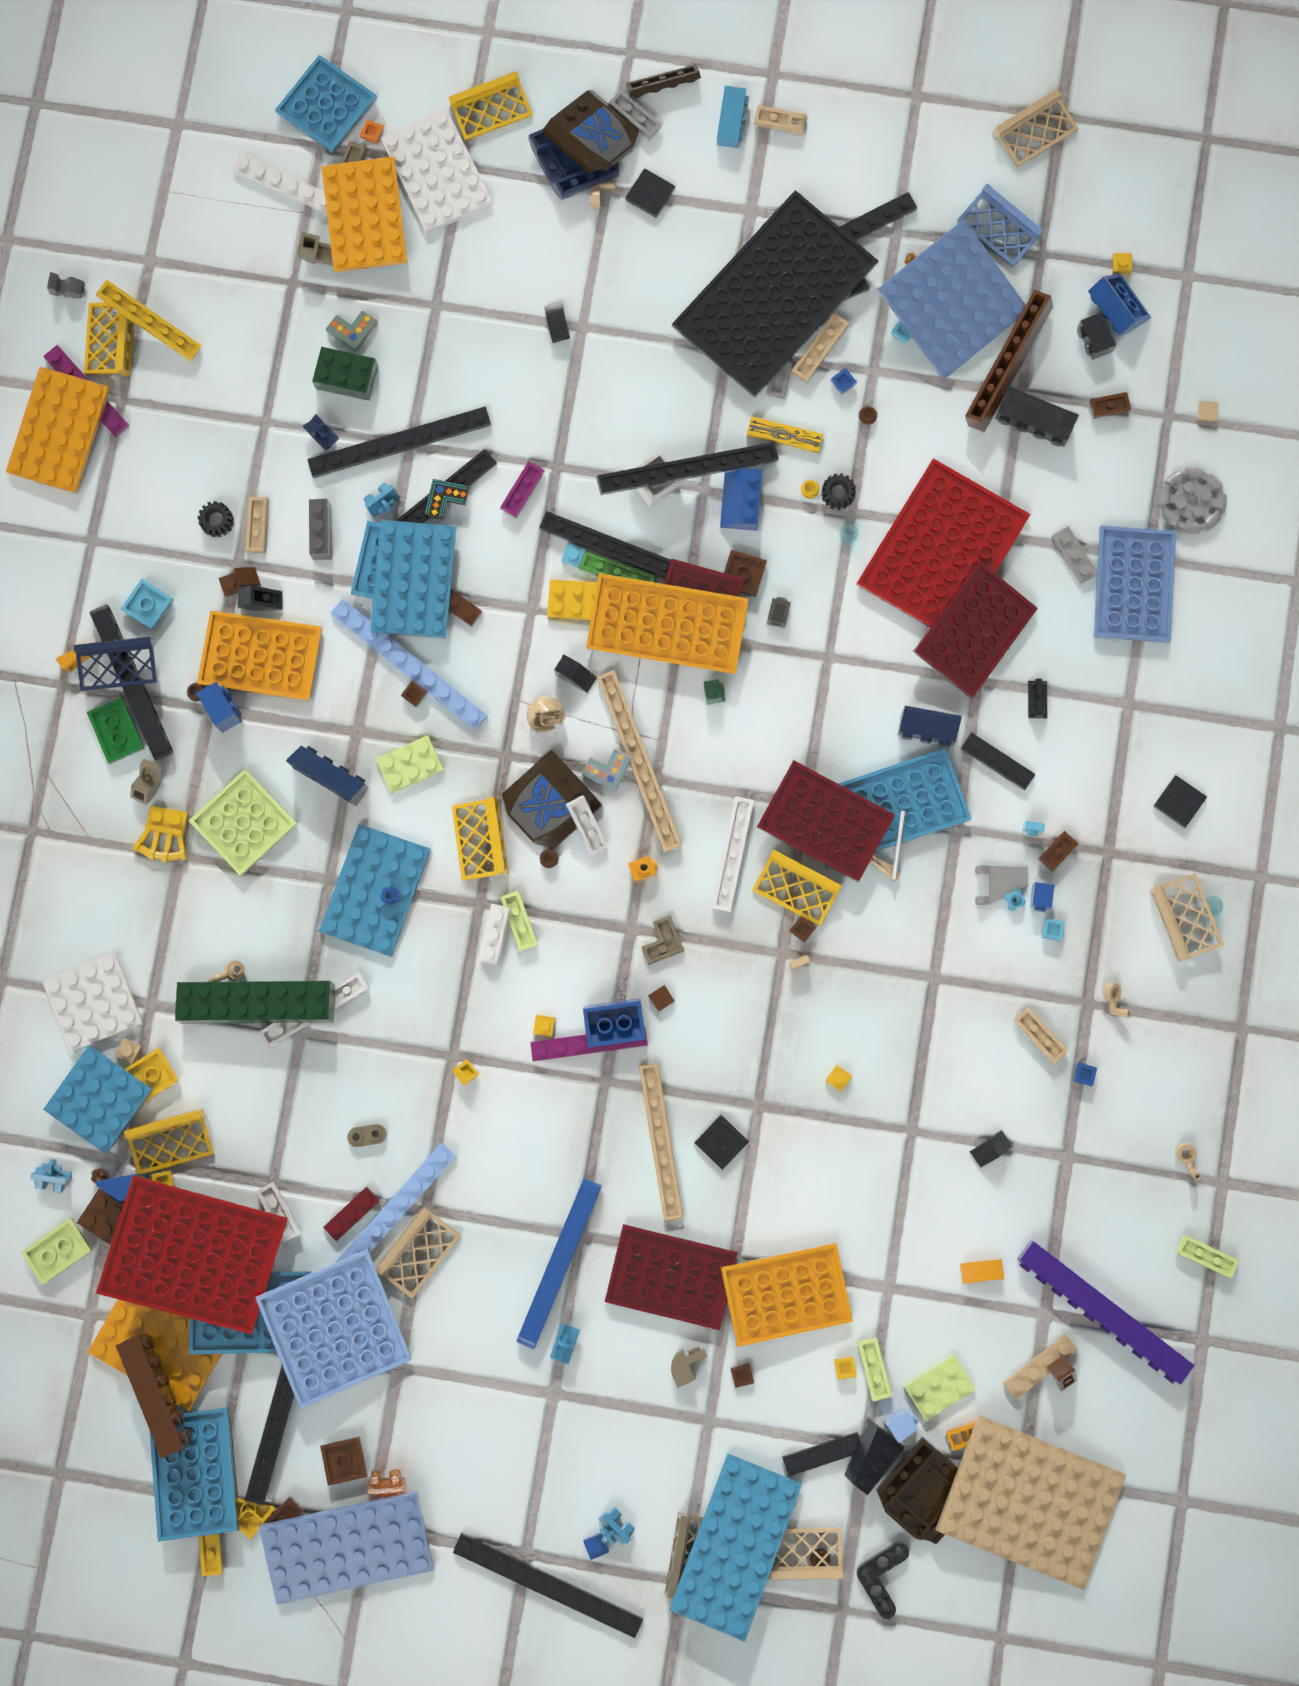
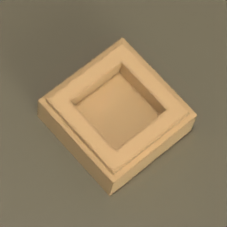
M1199 401L1197 421L1216 422L1219 402Z
M808 955L791 961L789 966L791 970H795L810 963Z

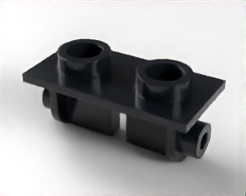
M1037 678L1035 681H1028V718H1048L1047 681H1043L1041 678Z

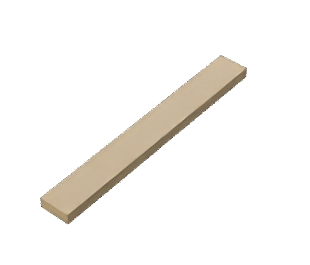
M658 1063L639 1066L664 1222L683 1219Z

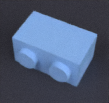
M901 1408L884 1420V1423L898 1443L918 1430L916 1426L918 1420L910 1410L906 1411L904 1408Z

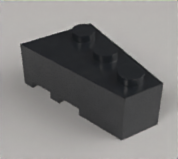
M869 1417L866 1421L867 1426L864 1434L860 1435L857 1451L853 1452L844 1474L853 1485L867 1496L905 1448Z

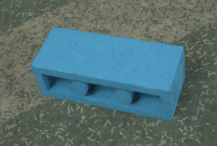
M724 87L716 145L738 148L739 141L743 142L744 130H741V126L746 123L747 113H744V107L748 108L749 104L746 88Z

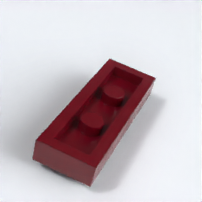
M366 1187L323 1228L337 1242L372 1210L380 1200Z

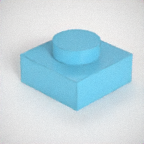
M900 321L891 331V335L905 345L911 338V335Z
M568 543L561 561L579 568L586 549Z
M1025 821L1022 831H1026L1027 835L1038 836V834L1044 832L1045 824Z
M1045 918L1041 938L1062 941L1065 922Z

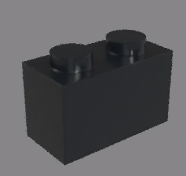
M1101 312L1080 321L1077 333L1079 338L1083 339L1087 355L1091 356L1092 360L1114 351L1116 343Z

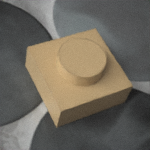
M123 1038L115 1056L133 1064L142 1046Z

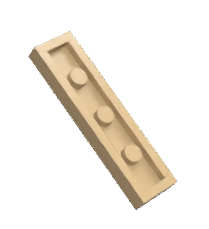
M833 313L792 369L791 374L807 383L847 329L849 322Z
M1064 1334L1004 1381L1003 1384L1017 1400L1050 1373L1047 1369L1049 1364L1062 1356L1067 1360L1078 1349L1067 1335Z

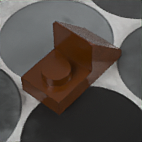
M255 567L234 568L235 573L218 578L225 597L238 593V589L243 587L261 585Z
M1063 1356L1047 1366L1061 1392L1078 1381L1075 1369Z

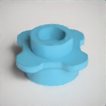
M1015 889L1014 892L1004 895V900L1007 901L1010 911H1015L1016 908L1023 907L1026 904L1020 889Z

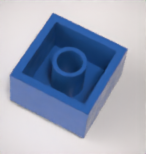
M215 682L196 693L214 726L222 733L242 722L239 717L242 713L237 705L230 701L233 698L224 685L220 686Z

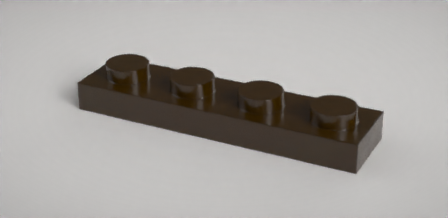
M694 64L626 83V87L631 98H638L650 92L657 93L661 89L675 88L679 84L693 83L701 79L698 67Z

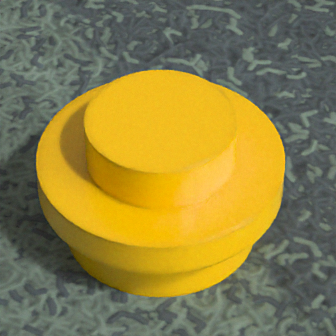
M807 480L802 484L801 493L805 498L813 499L819 494L820 488L817 482Z

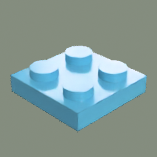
M141 578L121 607V610L153 631L174 599Z

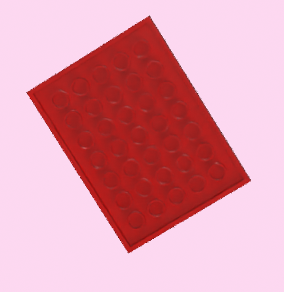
M933 458L856 585L930 628L979 561L996 573L1031 514Z
M133 1175L95 1294L252 1334L260 1310L255 1297L266 1291L288 1218Z

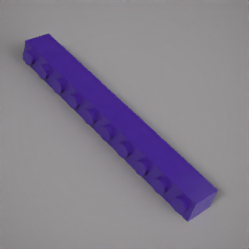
M1030 1240L1017 1258L1021 1262L1019 1266L1028 1273L1030 1270L1036 1274L1035 1278L1043 1285L1046 1282L1051 1285L1053 1293L1059 1297L1063 1295L1069 1299L1067 1303L1076 1310L1078 1307L1084 1311L1083 1316L1091 1322L1096 1320L1100 1323L1099 1328L1108 1335L1111 1332L1117 1336L1115 1340L1122 1346H1130L1133 1349L1131 1353L1139 1359L1144 1357L1148 1360L1149 1363L1147 1365L1156 1372L1161 1370L1165 1373L1164 1378L1170 1383L1174 1384L1176 1382L1181 1385L1195 1365L1036 1242Z

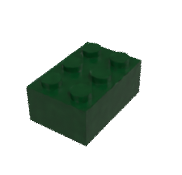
M321 347L312 382L317 390L370 401L378 364L376 359L372 357Z

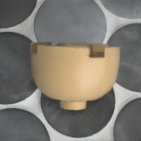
M538 697L527 709L529 726L531 729L534 728L535 732L551 731L555 729L553 725H556L558 722L561 725L566 718V713L561 703L553 697Z

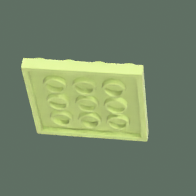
M246 769L189 820L240 876L245 874L297 825Z

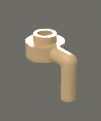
M604 182L594 186L592 194H589V205L593 206V209H601V190H616V182Z
M232 961L225 966L223 972L209 978L208 982H220L225 979L237 981L244 976L245 967L239 961ZM234 967L238 968V973L234 972Z
M1107 983L1103 988L1102 994L1104 999L1109 1002V1013L1115 1016L1130 1018L1131 1010L1117 1008V1001L1121 996L1120 985L1118 983Z
M1184 1142L1179 1144L1175 1150L1176 1157L1180 1162L1186 1164L1189 1174L1195 1180H1200L1201 1174L1196 1170L1193 1163L1197 1156L1196 1149L1190 1143ZM1188 1149L1187 1154L1183 1155L1182 1151Z

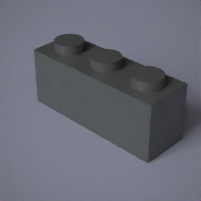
M309 499V554L313 560L332 559L331 504L328 499Z

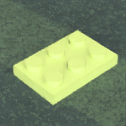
M425 736L376 758L391 794L444 771L429 736Z
M69 1218L21 1253L40 1283L44 1285L93 1251L73 1218Z
M954 1354L904 1386L925 1421L933 1418L976 1390Z

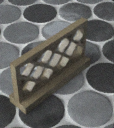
M682 1512L677 1514L664 1592L667 1598H674L683 1573V1566L687 1563L690 1555L686 1550L687 1544L693 1539L695 1540L698 1534L696 1532L693 1535L691 1532V1520L699 1521L701 1524L704 1517L687 1515Z

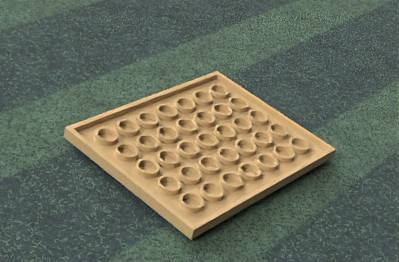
M978 1415L935 1530L1084 1590L1126 1474Z

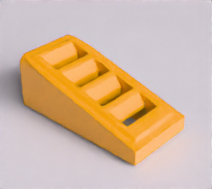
M74 650L55 658L67 673H71L77 668ZM89 656L81 657L82 663L85 662V661H86L88 658H90V657H89Z
M976 1420L945 1432L952 1451L967 1447L971 1436L969 1429L974 1428ZM962 1431L965 1432L967 1441H964V1438L961 1433ZM956 1433H957V1436H958L959 1441H960L959 1444L956 1443V1440H955L953 1434H956Z

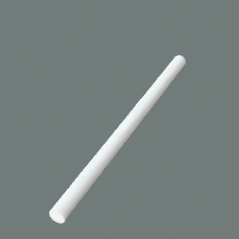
M901 811L892 879H896L905 811Z

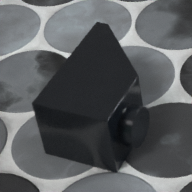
M253 585L238 589V608L252 611L282 610V591Z
M563 654L554 669L556 676L587 694L597 679V676L565 654Z

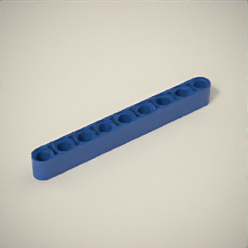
M586 1178L583 1179L516 1340L517 1343L533 1350L535 1349L602 1185Z

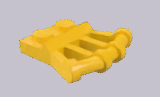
M150 806L145 830L133 845L132 850L135 852L139 851L147 856L149 860L159 859L165 863L176 859L186 860L187 853L184 834L189 813ZM151 832H154L152 846L149 849L143 844ZM161 833L167 834L164 852L157 851ZM174 836H177L179 851L170 853Z

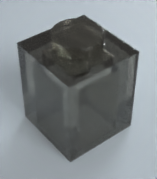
M783 597L772 598L767 624L785 628L791 602H788Z

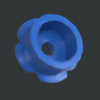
M386 887L383 889L381 894L382 902L392 906L399 901L400 896L396 888Z

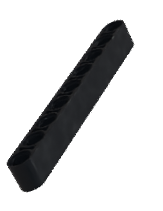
M108 604L89 611L102 642L124 639ZM123 652L118 659L126 665L132 656L128 652ZM108 654L110 661H112L114 658ZM133 660L129 668L137 673L138 669ZM115 661L112 665L116 675L124 668L118 661ZM126 669L120 678L125 682H130L135 675ZM145 685L122 687L155 761L173 754V748Z

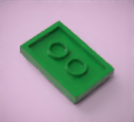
M122 697L87 712L109 764L145 749Z

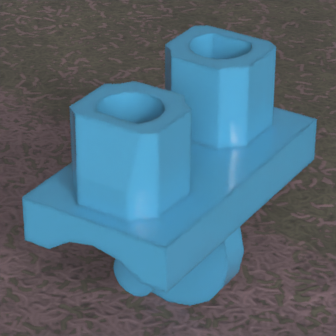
M383 483L378 488L380 493L374 497L372 494H368L364 497L365 507L373 518L378 514L384 513L386 510L389 514L393 513L390 507L396 504L395 502L400 497L392 485L388 486L386 483Z
M50 1159L48 1164L42 1163L41 1167H37L35 1172L31 1173L30 1179L34 1180L35 1189H46L48 1182H52L54 1192H63L71 1178L72 1172L62 1171V1166L57 1165L56 1159Z
M561 1323L550 1358L569 1364L580 1329Z
M617 1508L603 1513L598 1518L604 1525L600 1528L601 1533L604 1535L601 1539L603 1543L609 1540L614 1545L618 1540L624 1545L631 1540L630 1536L635 1528L628 1521L622 1527L616 1523L622 1516Z

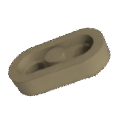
M379 1124L355 1127L348 1132L347 1140L354 1147L380 1144L386 1139L387 1131ZM375 1130L379 1131V1136L377 1138L373 1136V1132ZM356 1133L360 1135V1139L358 1141L354 1140V1135Z

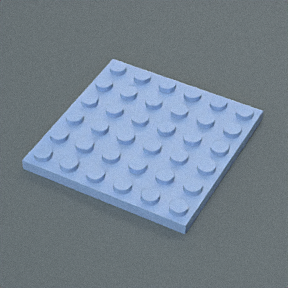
M368 1249L255 1297L300 1409L412 1360Z

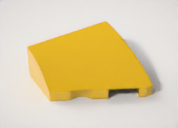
M236 1497L239 1530L251 1540L258 1532L260 1525L271 1516L276 1508L271 1505L244 1501V1499Z

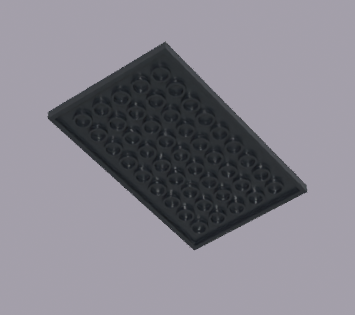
M795 190L672 323V327L755 398L874 269L879 260Z

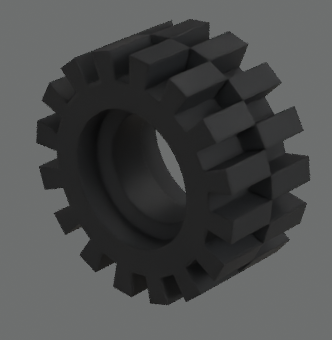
M835 473L824 481L821 496H823V502H826L825 505H830L831 509H834V507L837 510H840L842 507L845 509L847 505L850 506L856 494V486L853 484L854 481L849 479L848 475L845 477L843 473H840V475ZM834 486H843L846 490L845 496L842 498L834 497L831 492Z
M213 501V504L207 502L208 506L203 505V510H199L200 516L198 515L197 517L200 527L208 536L211 535L214 538L215 536L221 537V534L227 535L226 531L230 532L232 530L230 527L234 525L232 512L222 502ZM214 513H220L223 517L222 522L217 526L209 523V518Z

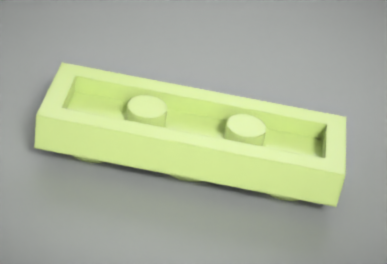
M519 891L501 896L503 906L512 908L509 923L519 951L537 946L538 943Z
M1186 1235L1182 1236L1175 1252L1231 1279L1240 1261Z
M877 1337L857 1341L872 1401L892 1397Z

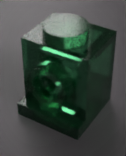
M719 679L703 682L707 705L725 702L724 686L722 682L719 683Z

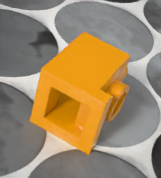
M650 855L628 863L635 883L656 876L655 870L659 869L655 858L651 859ZM641 865H647L648 869L642 871L640 869Z

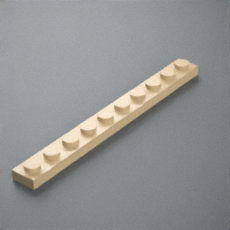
M615 670L597 676L626 754L632 756L630 765L664 853L680 848L682 847L681 841Z

